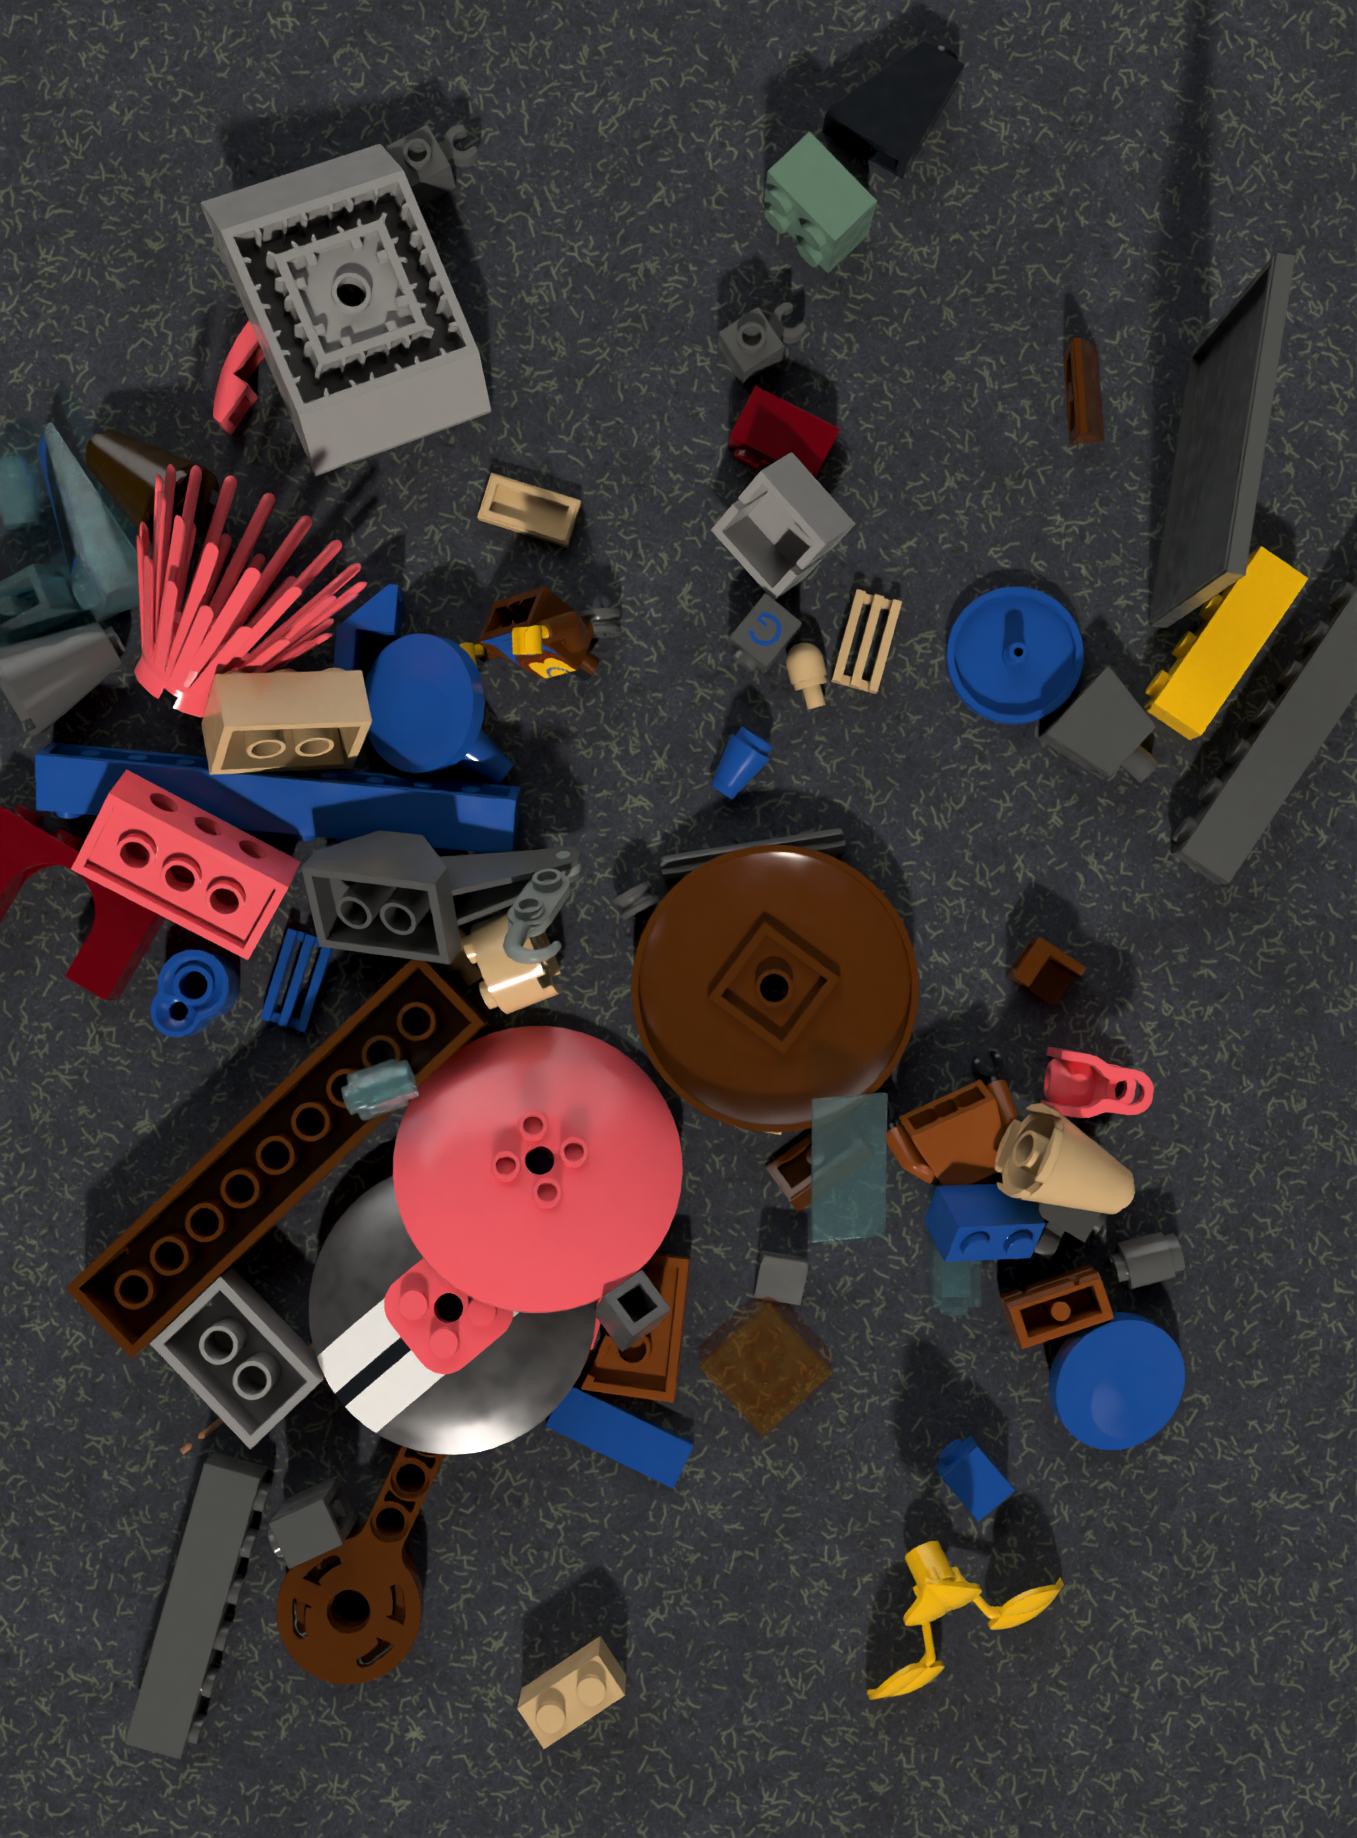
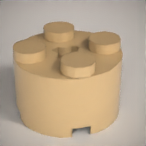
M507 911L474 924L471 927V934L463 937L462 942L468 959L472 964L478 963L484 981L479 983V988L485 1004L489 1009L499 1006L504 1013L509 1014L562 993L563 985H554L552 977L560 974L555 956L540 963L523 964L513 961L506 955L503 943L508 932ZM546 931L541 935L529 937L523 947L532 950L548 947L550 941Z

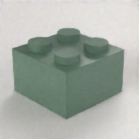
M809 131L767 171L763 206L766 209L764 215L767 221L777 232L783 234L787 231L799 243L797 250L810 266L817 267L820 265L827 273L835 268L868 236L877 200Z

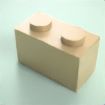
M599 1636L523 1687L517 1709L543 1749H546L625 1696L626 1674L602 1637Z

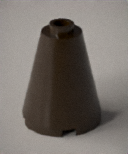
M114 429L97 433L88 442L85 458L87 467L139 533L141 521L147 525L149 544L151 546L153 543L156 474L158 473L163 479L164 494L166 469L169 464L176 471L170 544L175 516L179 515L182 517L189 475L194 465H198L202 471V480L194 517V523L197 528L196 536L211 518L215 506L209 501L212 489L219 494V483L216 475L206 467Z

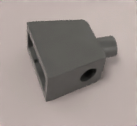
M1108 666L1097 673L1039 737L1045 744L1102 780L1110 777L1122 766L1141 783L1160 763L1140 745L1154 730V722Z

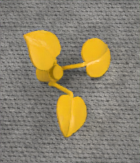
M930 1541L912 1549L906 1554L905 1560L917 1584L913 1587L917 1599L905 1613L903 1621L906 1626L922 1625L925 1654L918 1663H913L900 1669L877 1689L867 1690L869 1699L874 1700L910 1693L923 1687L942 1672L945 1666L941 1660L935 1661L936 1655L930 1622L942 1617L946 1612L961 1608L973 1601L991 1619L988 1622L991 1630L1011 1628L1031 1620L1047 1608L1063 1588L1064 1583L1062 1579L1059 1578L1055 1585L1025 1591L1007 1601L1003 1606H990L980 1596L982 1592L980 1585L968 1583L962 1576L958 1566H950L939 1541Z

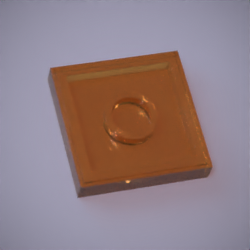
M769 1300L699 1364L702 1371L762 1437L833 1374L832 1369Z

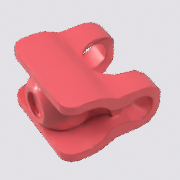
M1048 1047L1047 1056L1055 1058L1048 1063L1046 1068L1044 1095L1047 1100H1041V1103L1053 1107L1063 1116L1090 1118L1104 1112L1137 1115L1150 1107L1153 1100L1154 1087L1152 1081L1145 1073L1114 1064H1107L1102 1059L1090 1054ZM1119 1081H1123V1091L1116 1098L1115 1088ZM1137 1082L1139 1084L1140 1094L1138 1099L1132 1104H1130L1135 1097V1089Z

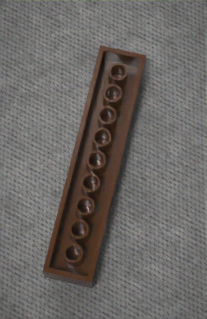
M411 959L65 1289L130 1358H134L145 1350L160 1333L221 1275L235 1265L417 1091L419 1086L461 1047L465 1046L490 1021L434 962Z

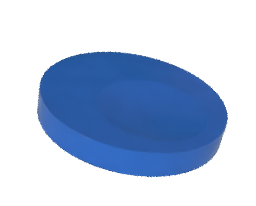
M1026 587L999 588L987 592L971 602L954 622L945 648L947 675L959 699L977 715L996 723L1010 725L1025 724L1039 720L1059 708L1074 691L1082 672L1084 659L1082 638L1070 613L1051 596Z
M429 634L403 636L390 643L381 651L373 662L365 681L372 723L367 732L371 744L388 764L405 772L429 774L451 768L470 751L478 737L483 722L485 708L484 688L474 661L454 641Z
M1113 1313L1114 1319L1073 1332L1062 1344L1052 1363L1048 1390L1053 1411L1058 1420L1076 1439L1093 1448L1121 1450L1148 1440L1159 1432L1171 1419L1184 1391L1185 1366L1177 1344L1156 1323L1133 1313Z

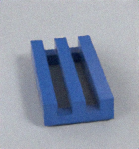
M288 928L260 1019L272 1021L285 1027L295 1028L305 1033L308 1032L334 948L320 947L321 951L300 1019L293 1018L292 1015L313 947L320 946L317 936ZM297 941L303 942L282 1013H276L275 1010Z

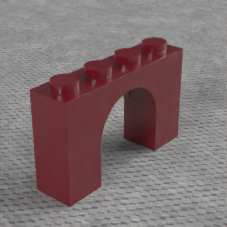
M20 803L16 809L0 805V923L23 884L33 874L44 868L57 865L71 869L85 842L78 835L62 827L58 829L57 833L41 825L45 818L43 815ZM77 873L87 883L92 892L95 903V919L87 939L64 977L105 1001L118 1000L166 918Z

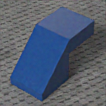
M388 584L337 627L333 668H341L345 671L360 670L363 636L389 639L400 638L404 592L399 585Z

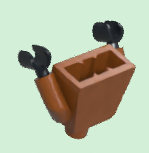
M995 1051L990 1052L991 1059L994 1062L992 1072H985L980 1066L979 1058L975 1056L971 1062V1070L980 1080L900 1116L899 1120L902 1125H896L894 1122V1107L884 1099L881 1100L889 1109V1118L885 1122H876L870 1111L866 1110L868 1121L873 1126L881 1127L885 1132L883 1140L904 1170L926 1183L940 1181L942 1186L993 1184L990 1175L998 1172L995 1170V1159L999 1144L1014 1119H1019V1114L1006 1080H1000L999 1077L1003 1067V1059L1000 1054ZM982 1080H986V1082H987V1085H986V1086H985V1084L982 1082Z

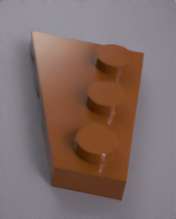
M654 1253L641 1270H643L671 1310L658 1327L623 1352H621L608 1333L605 1334L598 1350V1355L586 1376L581 1390L671 1403L676 1401L692 1257Z

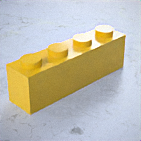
M1262 546L1249 554L1245 576L1228 586L1222 595L1217 594L1206 601L1198 616L1204 619L1195 634L1187 631L1172 651V655L1178 658L1168 673L1161 670L1151 681L1145 691L1151 698L1143 709L1188 740L1201 736L1309 578Z

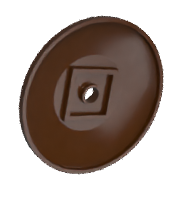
M761 845L734 850L700 865L681 879L666 894L649 918L641 935L633 964L631 994L636 1027L643 1047L661 1077L680 1097L702 1113L722 1123L758 1132L779 1133L813 1128L833 1121L865 1102L881 1087L897 1066L909 1043L918 1009L919 979L915 953L908 932L897 911L875 884L856 869L828 854L792 845ZM770 974L782 976L787 983L786 995L777 1002L767 1001L760 992L762 980Z

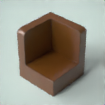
M1040 936L1031 937L1006 976L1048 1005L1053 1006L1058 1002L1074 976H1082L1087 968Z

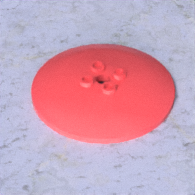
M552 1026L509 1028L488 1034L461 1047L415 1092L401 1120L393 1155V1182L399 1213L409 1237L428 1265L441 1278L471 1298L493 1307L524 1313H551L587 1305L603 1298V1296L638 1273L659 1248L671 1226L679 1202L683 1175L682 1151L674 1118L665 1099L649 1076L632 1059L608 1043L582 1032ZM534 1150H544L551 1155L554 1165L545 1174H534L526 1167L525 1159L527 1155Z

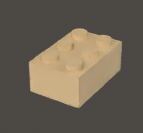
M328 668L316 672H297L293 669H281L273 673H248L246 671L232 670L224 674H215L201 723L210 775L353 768L372 723L362 670L345 671L341 668Z

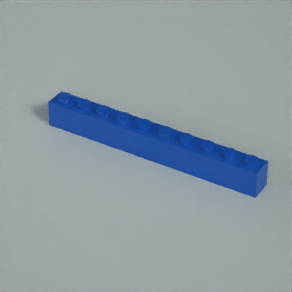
M50 742L35 754L36 810L52 811L55 817L63 819L78 818L83 814L98 816L109 792L127 769L254 837L266 836L270 832L288 834L290 839L297 841H311L317 837L336 838V842L341 843L382 830L423 835L437 854L444 855L457 853L458 850L474 851L477 854L512 852L518 839L520 786L340 769L210 775L207 757L55 742Z

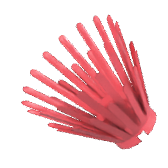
M169 464L166 469L164 494L163 479L158 473L156 474L152 559L149 557V531L143 521L140 523V537L136 535L142 655L135 667L134 673L138 682L157 699H159L165 688L168 692L178 697L173 706L174 709L193 716L203 717L215 674H224L232 670L246 671L248 673H273L330 638L333 634L324 633L319 635L334 623V619L330 617L355 599L368 583L358 582L338 598L333 594L361 569L360 563L349 565L316 596L248 653L301 595L304 589L342 548V542L340 540L331 541L298 578L294 576L287 577L247 624L243 626L312 526V519L310 516L304 515L297 521L261 575L260 571L265 563V557L261 553L256 554L232 592L276 502V498L272 493L264 494L211 600L232 543L229 534H222L237 487L236 478L229 475L224 479L181 613L197 532L194 517L202 480V471L198 465H194L191 468L182 517L179 515L175 516L170 544L176 471Z

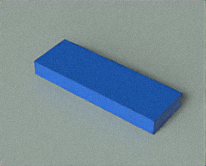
M576 1384L573 1385L559 1406L549 1415L545 1424L546 1427L672 1489L694 1447L693 1441L591 1391L581 1390V1387Z

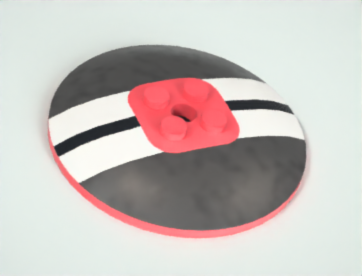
M392 1175L362 1194L345 1211L328 1235L318 1256L312 1276L309 1294V1323L312 1343L320 1368L333 1392L354 1417L378 1435L398 1445L427 1453L457 1455L488 1450L508 1443L537 1426L559 1406L577 1381L588 1358L597 1320L595 1312L597 1300L565 1311L524 1313L490 1306L457 1290L428 1265L409 1237L399 1213ZM445 1293L455 1294L462 1301L463 1312L456 1321H446L437 1312V1302Z

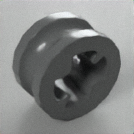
M595 608L578 613L593 626L594 634L592 639L616 637L622 634L621 627L616 625V619L620 617V609Z
M649 880L612 900L614 905L622 907L623 913L621 918L623 921L660 902L658 896L650 894L649 888L652 885Z

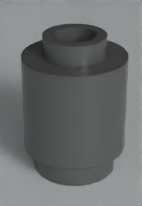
M1159 1231L1115 1243V1253L1109 1255L1110 1266L1117 1282L1124 1281L1128 1289L1175 1278L1176 1272L1185 1270L1183 1252L1174 1233L1163 1235Z

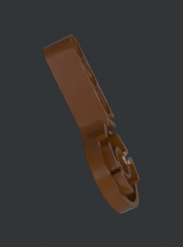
M401 1446L367 1521L359 1527L352 1528L343 1545L294 1566L288 1571L282 1582L277 1599L276 1618L278 1630L283 1644L291 1657L310 1674L336 1684L366 1683L390 1672L410 1651L422 1623L424 1595L421 1581L416 1571L418 1565L407 1548V1538L446 1454L427 1453ZM406 1464L419 1466L425 1474V1480L418 1483L408 1481L402 1474V1466ZM386 1508L399 1510L404 1516L405 1523L398 1526L388 1524L382 1517V1510ZM340 1560L339 1563L335 1564V1565L332 1566L330 1569H328L325 1573H323V1571H324L327 1567H329V1566L332 1565L333 1563H335V1562H337V1561ZM393 1585L396 1593V1606H394ZM343 1590H354L361 1593L369 1603V1614L363 1619L356 1621L343 1618L336 1610L335 1596ZM295 1599H297V1604H296L297 1622H296V1626H297L298 1631H299L301 1634H303V1633L306 1632L307 1635H305V1636L299 1635L298 1632L296 1631V1628H295V1614H294V1601H295ZM391 1644H393V1646L387 1652L379 1656L374 1662L370 1664H361L359 1662V1658H361L363 1663L373 1661L377 1655L381 1654Z

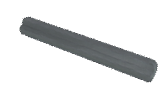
M835 828L666 855L660 858L662 878L665 881L683 879L700 865L720 855L752 846L792 845L828 855L842 854L846 850L845 836L842 829Z

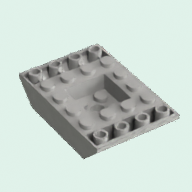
M381 144L201 202L203 213L315 476L491 412L477 345L405 172ZM346 284L356 285L364 293L365 300L358 306H347L339 300L337 290Z

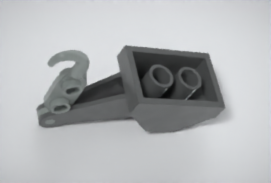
M382 830L316 850L301 866L320 947L449 965L462 948L458 929L459 925L510 905L512 906L507 914L508 932L503 943L506 955L513 961L523 964H536L547 961L555 956L561 949V943L558 941H554L548 947L536 950L524 948L523 945L529 937L541 935L546 931L571 893L570 883L577 881L582 876L580 852L573 846L439 857L423 835Z

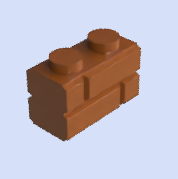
M1089 1265L1026 1285L1023 1291L1017 1288L999 1294L1011 1335L1021 1349L1114 1319L1099 1272Z

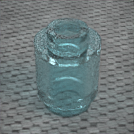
M23 456L0 458V518H2L3 527L5 529H21L41 525V513L45 512L37 465L28 464L26 457Z
M391 1059L348 1074V1085L342 1087L343 1099L351 1115L358 1113L363 1121L408 1106L410 1099L419 1096L417 1083L407 1060L396 1063Z

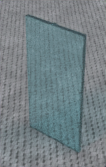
M887 1093L849 1094L848 1096L812 1099V1243L885 1235Z

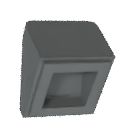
M761 1250L754 1298L801 1305L809 1268L808 1258Z

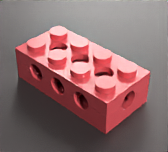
M126 769L109 792L71 870L248 960L287 892L301 861Z

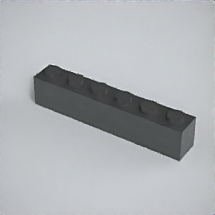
M214 1452L204 1463L125 1744L181 1760L191 1743H199L207 1721V1714L200 1713L204 1696L212 1697L220 1675V1668L213 1666L217 1650L225 1651L233 1629V1622L226 1620L230 1604L238 1605L246 1583V1576L239 1574L243 1558L250 1559L252 1557L259 1537V1530L252 1528L256 1512H264L270 1498L272 1484L265 1482L269 1467Z

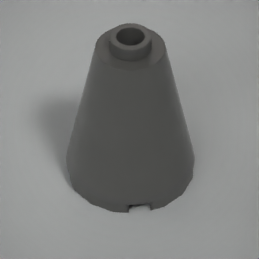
M98 622L0 647V688L22 723L30 718L32 719L35 726L27 729V732L34 739L45 732L122 664L118 655L126 650L112 626L103 630Z

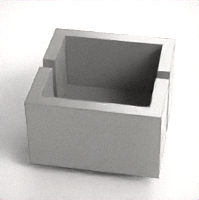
M791 452L761 470L738 497L739 500L731 505L711 531L772 599L776 600L802 582L825 558L826 553L831 551L851 530L855 522Z

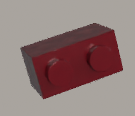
M755 386L729 436L728 448L735 451L733 457L736 460L754 469H758L760 464L768 467L792 452L817 480L837 441L840 428Z

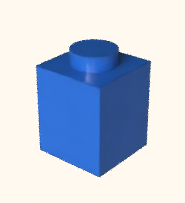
M972 1436L968 1437L964 1442L961 1439L954 1440L939 1455L941 1462L935 1467L940 1477L978 1522L1015 1491L1008 1478Z

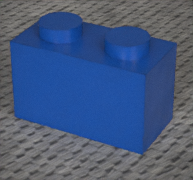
M997 1184L937 1186L924 1219L944 1262L1031 1258L1046 1224L1033 1201L1012 1198L999 1190Z

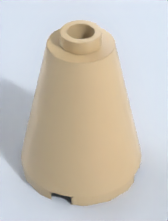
M1043 1103L1032 1104L1024 1109L1031 1113L1022 1122L1014 1119L1008 1126L999 1144L995 1159V1170L1002 1173L1003 1184L996 1183L998 1189L1006 1195L1020 1200L1105 1214H1116L1123 1208H1126L1133 1200L1135 1185L1131 1171L1053 1107Z

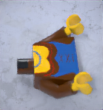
M545 586L495 601L480 637L475 641V645L467 642L460 644L472 658L476 667V657L482 662L503 657L531 674L544 679L570 672L585 681L594 674L599 664V658L587 650L594 634L593 626Z

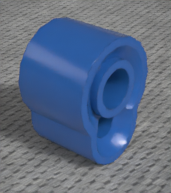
M184 950L173 955L163 965L158 977V993L150 1007L154 1026L162 1034L170 1037L190 1036L202 1032L211 1023L212 1019L225 1014L236 1003L240 993V976L235 964L225 955L214 950ZM199 972L207 980V990L202 997H198L192 989V980ZM182 1003H184L188 1009V1014L185 1018H183L180 1014V1006Z

